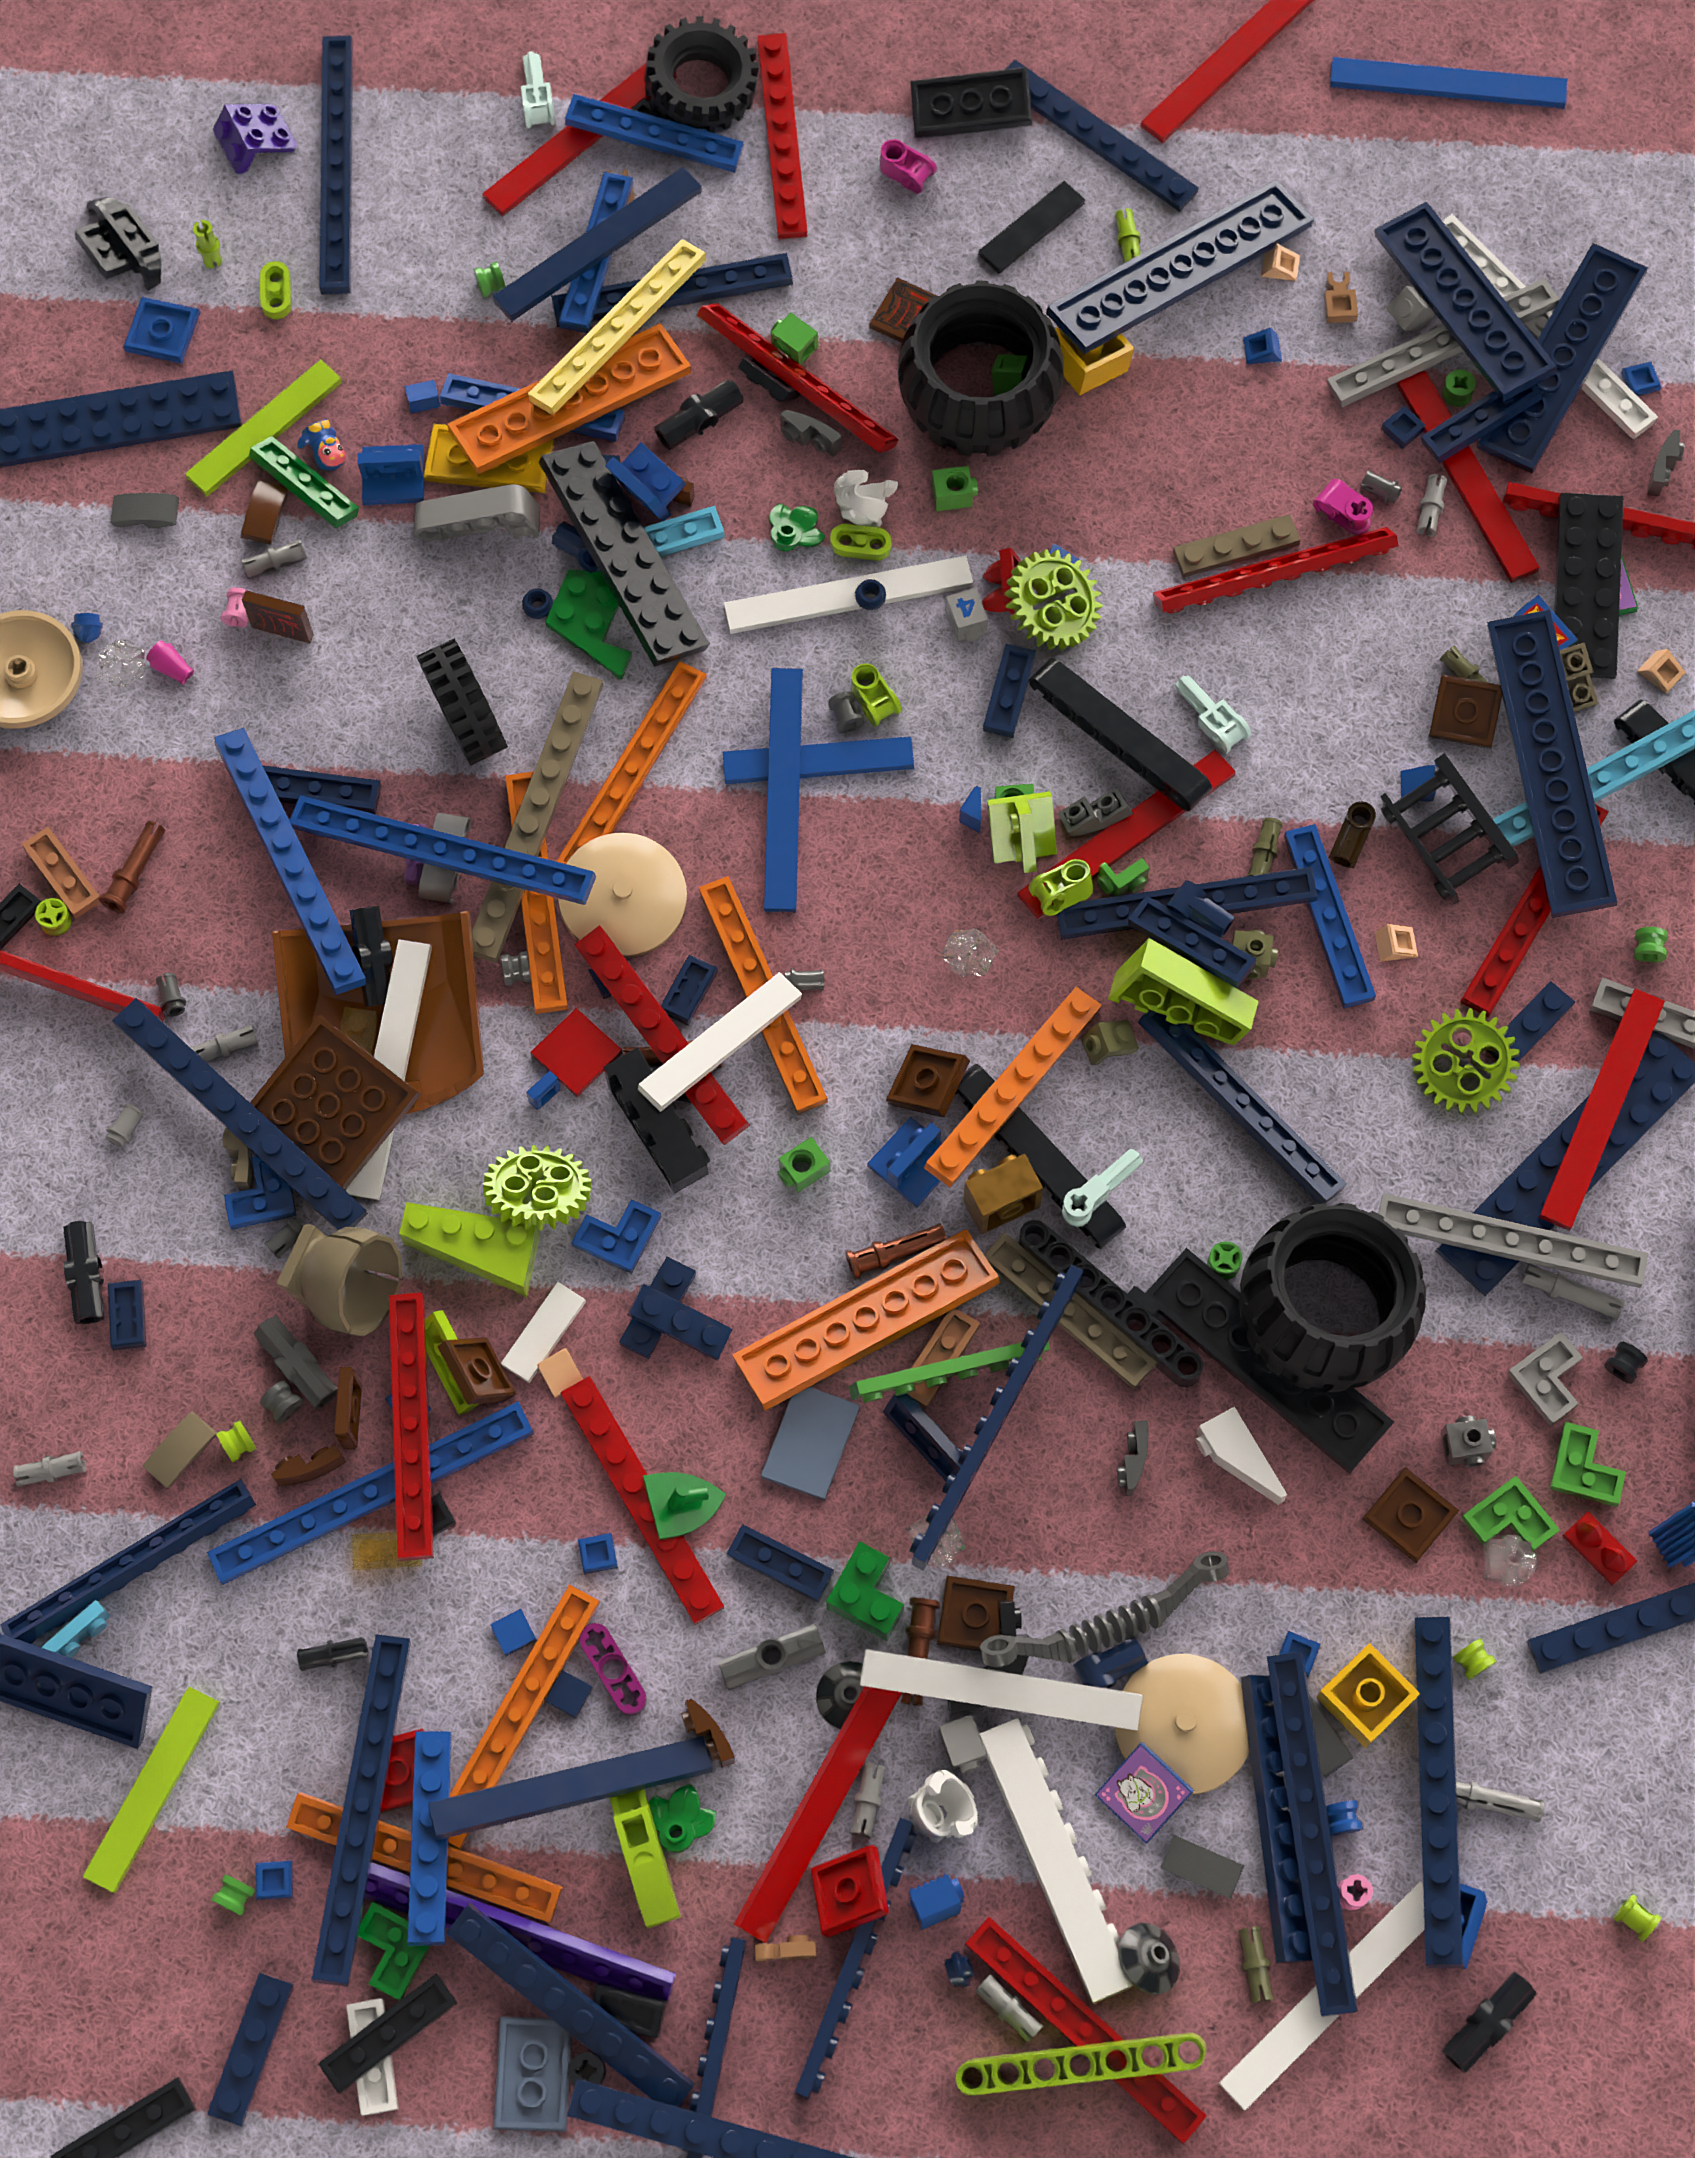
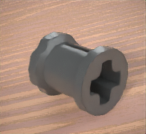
M842 692L828 700L829 709L834 711L838 721L836 727L839 733L859 729L864 724L862 715L857 713L854 705L855 697L852 692Z

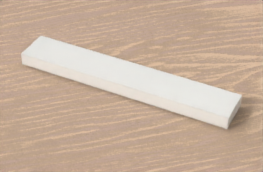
M779 972L639 1083L638 1090L661 1112L801 999L802 993Z

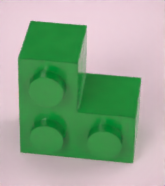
M859 1541L826 1601V1607L835 1614L888 1641L904 1612V1604L877 1590L890 1565V1557Z

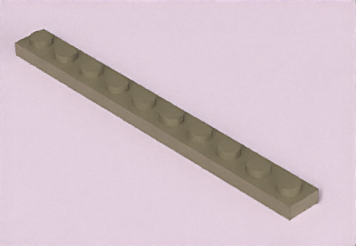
M572 672L504 848L538 857L604 686L603 680ZM491 881L471 932L474 957L497 963L524 894V889Z

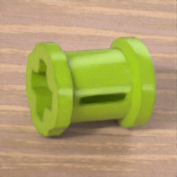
M1631 1894L1616 1912L1613 1919L1616 1922L1622 1921L1638 1934V1939L1643 1942L1652 1933L1662 1917L1658 1913L1653 1915L1636 1901L1637 1897L1634 1894Z

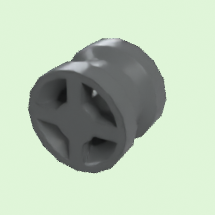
M527 951L520 952L518 956L501 955L506 986L513 985L515 981L531 983Z
M281 1381L272 1386L263 1395L260 1404L264 1409H270L273 1413V1419L278 1424H281L301 1408L303 1400L298 1395H293L290 1392V1386L286 1381Z

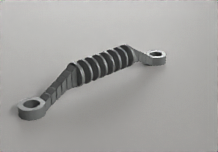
M1216 1551L1202 1553L1194 1559V1563L1187 1571L1185 1570L1173 1584L1171 1583L1166 1591L1163 1590L1159 1593L1142 1597V1604L1137 1600H1133L1130 1602V1609L1126 1605H1121L1117 1609L1118 1614L1112 1609L1106 1611L1105 1618L1098 1614L1094 1616L1093 1623L1088 1619L1083 1620L1081 1628L1076 1624L1070 1625L1069 1634L1066 1630L1060 1629L1055 1634L1043 1639L1005 1635L989 1637L981 1643L982 1660L986 1665L992 1667L1008 1665L1016 1659L1017 1655L1035 1656L1037 1658L1072 1663L1076 1661L1077 1654L1082 1658L1087 1657L1089 1649L1094 1653L1099 1652L1101 1644L1106 1648L1112 1647L1113 1639L1118 1643L1124 1642L1125 1634L1129 1638L1136 1637L1138 1634L1137 1629L1144 1634L1149 1632L1150 1625L1154 1629L1162 1627L1163 1622L1167 1619L1166 1617L1172 1614L1173 1610L1187 1598V1595L1201 1581L1215 1582L1227 1577L1229 1574L1228 1558L1225 1554Z

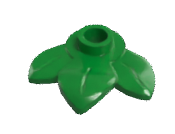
M782 503L776 505L769 515V523L773 527L770 537L774 547L780 551L788 552L794 550L797 545L810 548L820 544L825 539V535L814 528L818 520L817 510L809 506H799L790 510Z
M691 1784L678 1788L670 1796L669 1801L659 1796H652L649 1801L655 1828L659 1832L660 1842L669 1852L680 1853L687 1850L692 1845L694 1839L707 1836L715 1825L717 1812L712 1809H700L698 1792ZM675 1829L683 1831L679 1838H672L670 1836L671 1832Z

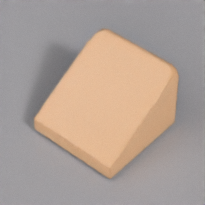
M1276 244L1272 250L1264 253L1261 276L1296 281L1300 255Z
M1668 649L1655 651L1637 671L1665 694L1686 673Z
M1387 924L1375 932L1380 962L1418 957L1412 927Z
M566 1348L537 1364L539 1372L555 1398L560 1396V1392L583 1380Z

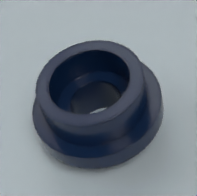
M867 579L856 588V602L866 610L878 609L886 600V590L877 580ZM867 594H874L876 597L869 599L865 596Z
M540 588L531 589L522 600L523 611L533 619L547 617L553 605L551 595ZM536 601L543 603V606L535 608L532 605Z
M958 1951L953 1952L951 1957L944 1961L948 1977L954 1987L962 1985L965 1988L970 1986V1977L974 1976L971 1961L967 1955L962 1957Z

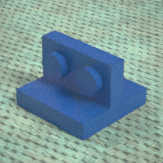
M642 442L637 445L622 463L612 457L605 465L616 480L661 522L671 516L666 506L686 486V483Z
M423 444L362 447V453H358V467L362 477L363 505L405 504L424 501Z
M910 1117L867 1163V1167L917 1208L941 1182L924 1169L926 1162L942 1144L940 1141L941 1130L932 1122L924 1128Z

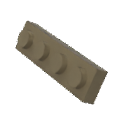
M1288 514L1176 546L1173 548V554L1184 578L1300 545L1301 540L1292 517Z

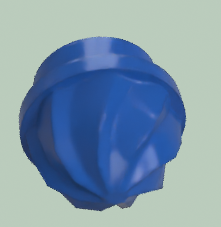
M77 613L74 614V622L71 623V628H73L74 635L78 640L84 643H91L99 638L103 623L100 622L99 614Z

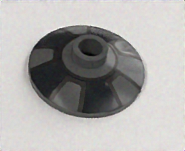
M855 1661L838 1663L828 1669L818 1683L816 1690L818 1709L823 1718L838 1729L842 1728L864 1686L860 1685L863 1663ZM848 1688L855 1689L857 1697L853 1700L846 1699L844 1696L845 1690Z
M1149 1923L1135 1924L1123 1933L1119 1941L1118 1957L1122 1971L1129 1982L1138 1990L1150 1995H1159L1169 1991L1176 1984L1180 1973L1179 1955L1170 1937L1162 1929Z

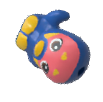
M328 419L310 424L302 430V436L299 438L297 446L299 449H303L307 444L310 445L314 460L320 469L332 471L343 465L346 453L336 437L334 428L330 427Z

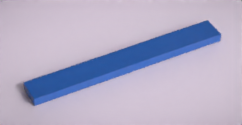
M1333 57L1331 63L1330 87L1553 108H1565L1567 78Z
M771 668L764 912H796L803 685V669Z

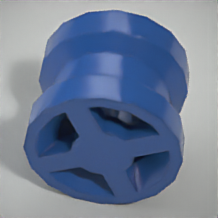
M1357 1800L1326 1805L1331 1836L1363 1830V1824L1357 1818L1356 1811L1359 1808Z

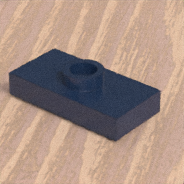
M689 954L661 1004L668 1016L689 1026L718 973V967Z
M140 1279L108 1283L111 1349L122 1350L147 1347L143 1281Z

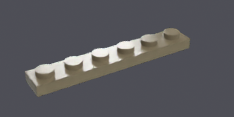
M1004 1232L984 1256L998 1274L1039 1309L1045 1300L1051 1303L1056 1293L1052 1290L1057 1276ZM1074 1293L1058 1325L1134 1390L1156 1366L1157 1362L1077 1293Z

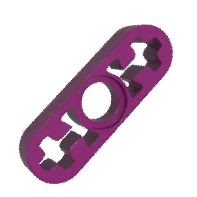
M598 1623L587 1625L579 1637L580 1645L617 1708L628 1716L641 1713L647 1703L646 1693L610 1632L605 1626ZM591 1632H595L596 1635L603 1633L605 1637L601 1639V1643L607 1652L613 1647L615 1652L605 1654L596 1662L594 1657L601 1655L596 1646L590 1645L588 1647L586 1645L590 1641L589 1634ZM611 1660L619 1661L623 1665V1672L616 1679H609L603 1673L605 1664ZM629 1676L633 1681L626 1683L628 1689L632 1694L637 1692L640 1694L636 1699L638 1705L633 1708L630 1704L623 1706L621 1703L625 1700V1695L620 1687L615 1692L612 1690L613 1686L622 1684Z

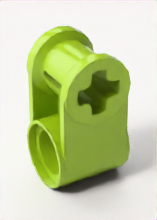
M863 663L854 668L851 677V691L873 727L879 726L881 720L893 713L897 715L902 713L899 699L893 690L888 687L875 666ZM867 679L870 680L872 684L869 686H862L858 682L860 680Z
M1080 859L1070 860L1047 873L1036 876L1030 882L1029 891L1032 896L1039 899L1041 909L1045 915H1056L1064 909L1088 899L1092 895L1093 883L1089 865L1085 861Z

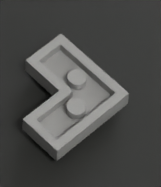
M1562 1331L1507 1372L1550 1426L1579 1404L1558 1379L1583 1359Z

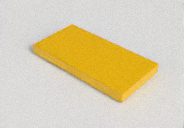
M433 424L424 471V481L487 488L519 485L527 489L528 492L545 493L548 478L538 462L542 455L552 453L554 439L477 475L449 433L448 425Z

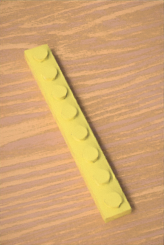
M681 239L528 393L529 401L554 415L706 261L705 252Z

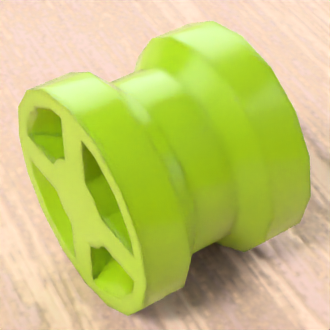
M56 898L45 899L36 908V920L46 934L59 936L66 933L71 927L72 916L61 900Z
M240 1420L233 1424L232 1429L228 1431L221 1430L216 1433L232 1463L239 1460L240 1455L244 1452H253L257 1449Z
M1481 1638L1472 1642L1452 1657L1457 1664H1461L1464 1667L1465 1676L1468 1681L1497 1662L1493 1655H1488L1484 1650L1485 1644Z

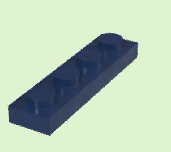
M1534 385L1503 402L1494 390L1421 436L1422 444L1440 464L1542 399V391L1537 385Z
M262 765L280 802L297 804L301 795L376 814L381 791L380 780Z
M1147 895L1128 919L1130 927L1237 989L1256 965V958Z
M262 1973L258 1974L207 2115L243 2127L294 1984Z

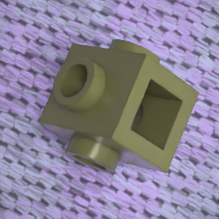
M1235 930L1231 944L1256 958V965L1246 977L1247 979L1266 978L1269 967L1275 968L1278 949L1272 948L1274 936L1266 935L1259 930H1250L1248 932Z

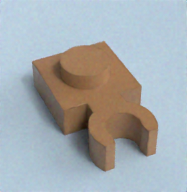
M1348 271L1344 272L1342 282H1336L1333 279L1332 272H1329L1327 275L1326 287L1328 291H1325L1324 294L1327 323L1357 322L1355 289L1347 290L1350 282Z
M808 1935L787 1936V1942H781L780 1944H755L756 1961L817 1959L816 1941H809Z

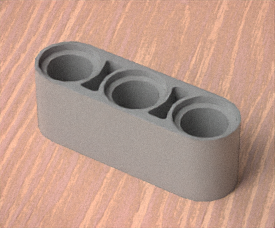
M437 813L433 830L465 838L467 831L471 830V819L469 817ZM424 863L419 884V898L452 904L454 900L451 899L452 890L457 887L460 872Z

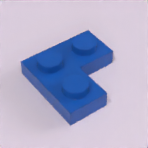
M257 1156L251 1157L257 1188L224 1195L231 1230L297 1216L292 1188Z
M631 1199L617 1227L586 1214L571 1242L572 1247L632 1274L662 1217L661 1213Z

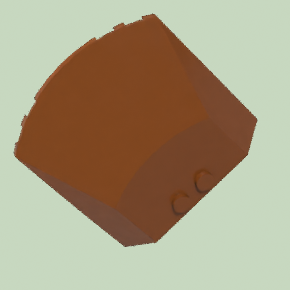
M469 911L382 921L384 939L389 942L393 957L392 966L389 968L390 977L398 939L430 944L432 946L418 1013V1022L414 1032L405 1076V1082L421 1095L406 1114L441 1104L472 1086L484 1075ZM340 925L352 949V945L355 944L352 925ZM304 930L272 931L285 1058L319 1015L374 1057L385 1004L365 1007L362 986L335 995Z

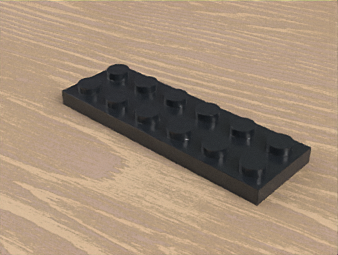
M1560 493L1554 613L1578 639L1572 646L1585 643L1594 672L1590 674V677L1615 679L1617 676L1624 496Z

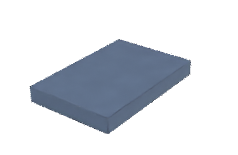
M811 1387L793 1395L765 1463L761 1478L825 1501L860 1410V1405Z
M500 2017L494 2130L567 2132L568 2067L571 2060L572 2035L551 2018Z

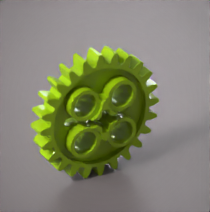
M1045 549L1039 554L1034 552L1028 558L1025 557L1018 563L1019 565L1011 571L1013 576L1006 582L1012 588L1005 592L1007 597L1013 599L1006 605V608L1015 609L1016 612L1010 619H1019L1021 622L1017 630L1020 631L1026 628L1028 630L1026 639L1029 640L1036 636L1037 646H1041L1047 641L1048 650H1052L1057 645L1060 650H1064L1068 646L1073 648L1089 637L1088 633L1097 628L1094 622L1101 619V616L1095 611L1102 608L1103 605L1095 601V598L1100 596L1101 592L1093 591L1092 589L1097 580L1087 579L1090 569L1081 571L1079 569L1081 560L1073 564L1071 563V554L1068 553L1061 558L1059 550H1055L1050 554ZM1032 587L1037 591V594L1034 593ZM1066 591H1075V593L1067 595L1061 600H1055L1038 610H1034L1032 607L1043 603L1047 599H1054ZM1046 616L1049 617L1051 623L1046 619Z
M1469 1008L1466 1017H1462L1459 1009H1455L1453 1019H1450L1444 1012L1442 1013V1024L1437 1023L1433 1019L1430 1021L1433 1029L1432 1032L1422 1029L1421 1035L1426 1041L1415 1042V1047L1422 1051V1053L1412 1054V1060L1421 1063L1413 1067V1073L1423 1074L1417 1080V1085L1427 1084L1428 1087L1424 1091V1096L1427 1097L1435 1094L1434 1105L1436 1106L1443 1100L1447 1102V1112L1456 1105L1459 1108L1460 1115H1463L1465 1107L1470 1106L1475 1115L1480 1104L1488 1111L1490 1110V1099L1499 1104L1502 1102L1499 1094L1500 1091L1510 1094L1511 1088L1506 1082L1517 1081V1076L1511 1073L1510 1070L1520 1069V1063L1511 1059L1519 1056L1520 1052L1518 1049H1509L1516 1039L1515 1037H1504L1508 1031L1507 1025L1499 1029L1496 1028L1497 1017H1494L1490 1022L1485 1021L1486 1011H1482L1479 1017L1476 1018L1473 1016L1472 1008ZM1465 1032L1471 1037V1041L1468 1045L1458 1046L1453 1042V1036L1456 1033ZM1446 1044L1461 1058L1465 1059L1468 1055L1472 1056V1065L1489 1073L1491 1078L1486 1079L1468 1064L1464 1068L1460 1067L1459 1057L1443 1050L1441 1045ZM1491 1050L1498 1055L1499 1059L1496 1063L1487 1065L1480 1060V1055L1484 1051ZM1441 1058L1448 1059L1452 1063V1067L1448 1072L1440 1073L1434 1069L1435 1061ZM1466 1077H1474L1479 1081L1480 1085L1474 1091H1466L1461 1087V1081Z
M532 1145L531 1151L526 1152L520 1146L518 1154L508 1150L506 1151V1159L497 1156L496 1165L489 1164L488 1173H484L483 1196H485L486 1206H491V1213L493 1215L500 1213L501 1222L512 1219V1227H516L521 1222L525 1223V1230H529L532 1225H537L538 1230L542 1231L544 1224H549L552 1229H556V1222L560 1221L568 1225L569 1216L578 1219L579 1210L586 1211L587 1202H590L591 1179L589 1178V1170L583 1169V1162H574L573 1154L563 1157L561 1148L552 1153L548 1145L544 1147L543 1151H538L536 1145Z

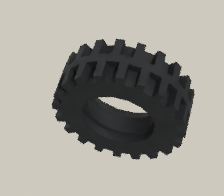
M696 16V23H688L685 17L679 20V27L674 28L671 23L665 26L664 36L657 33L654 37L653 47L649 46L646 62L645 93L646 96H651L650 106L653 111L660 108V118L668 120L671 118L676 123L697 129H707L711 133H715L717 126H722L724 130L731 128L733 119L740 122L744 118L745 109L750 110L752 106L759 70V63L755 62L756 52L754 47L747 49L748 38L744 34L738 38L735 36L736 27L730 24L725 29L720 26V19L714 18L712 24L704 23L703 16ZM702 60L711 62L720 67L726 74L728 86L722 93L714 97H694L685 93L677 86L674 80V72L680 65L688 61Z
M453 638L417 655V660L470 766L508 748L489 703L456 640Z

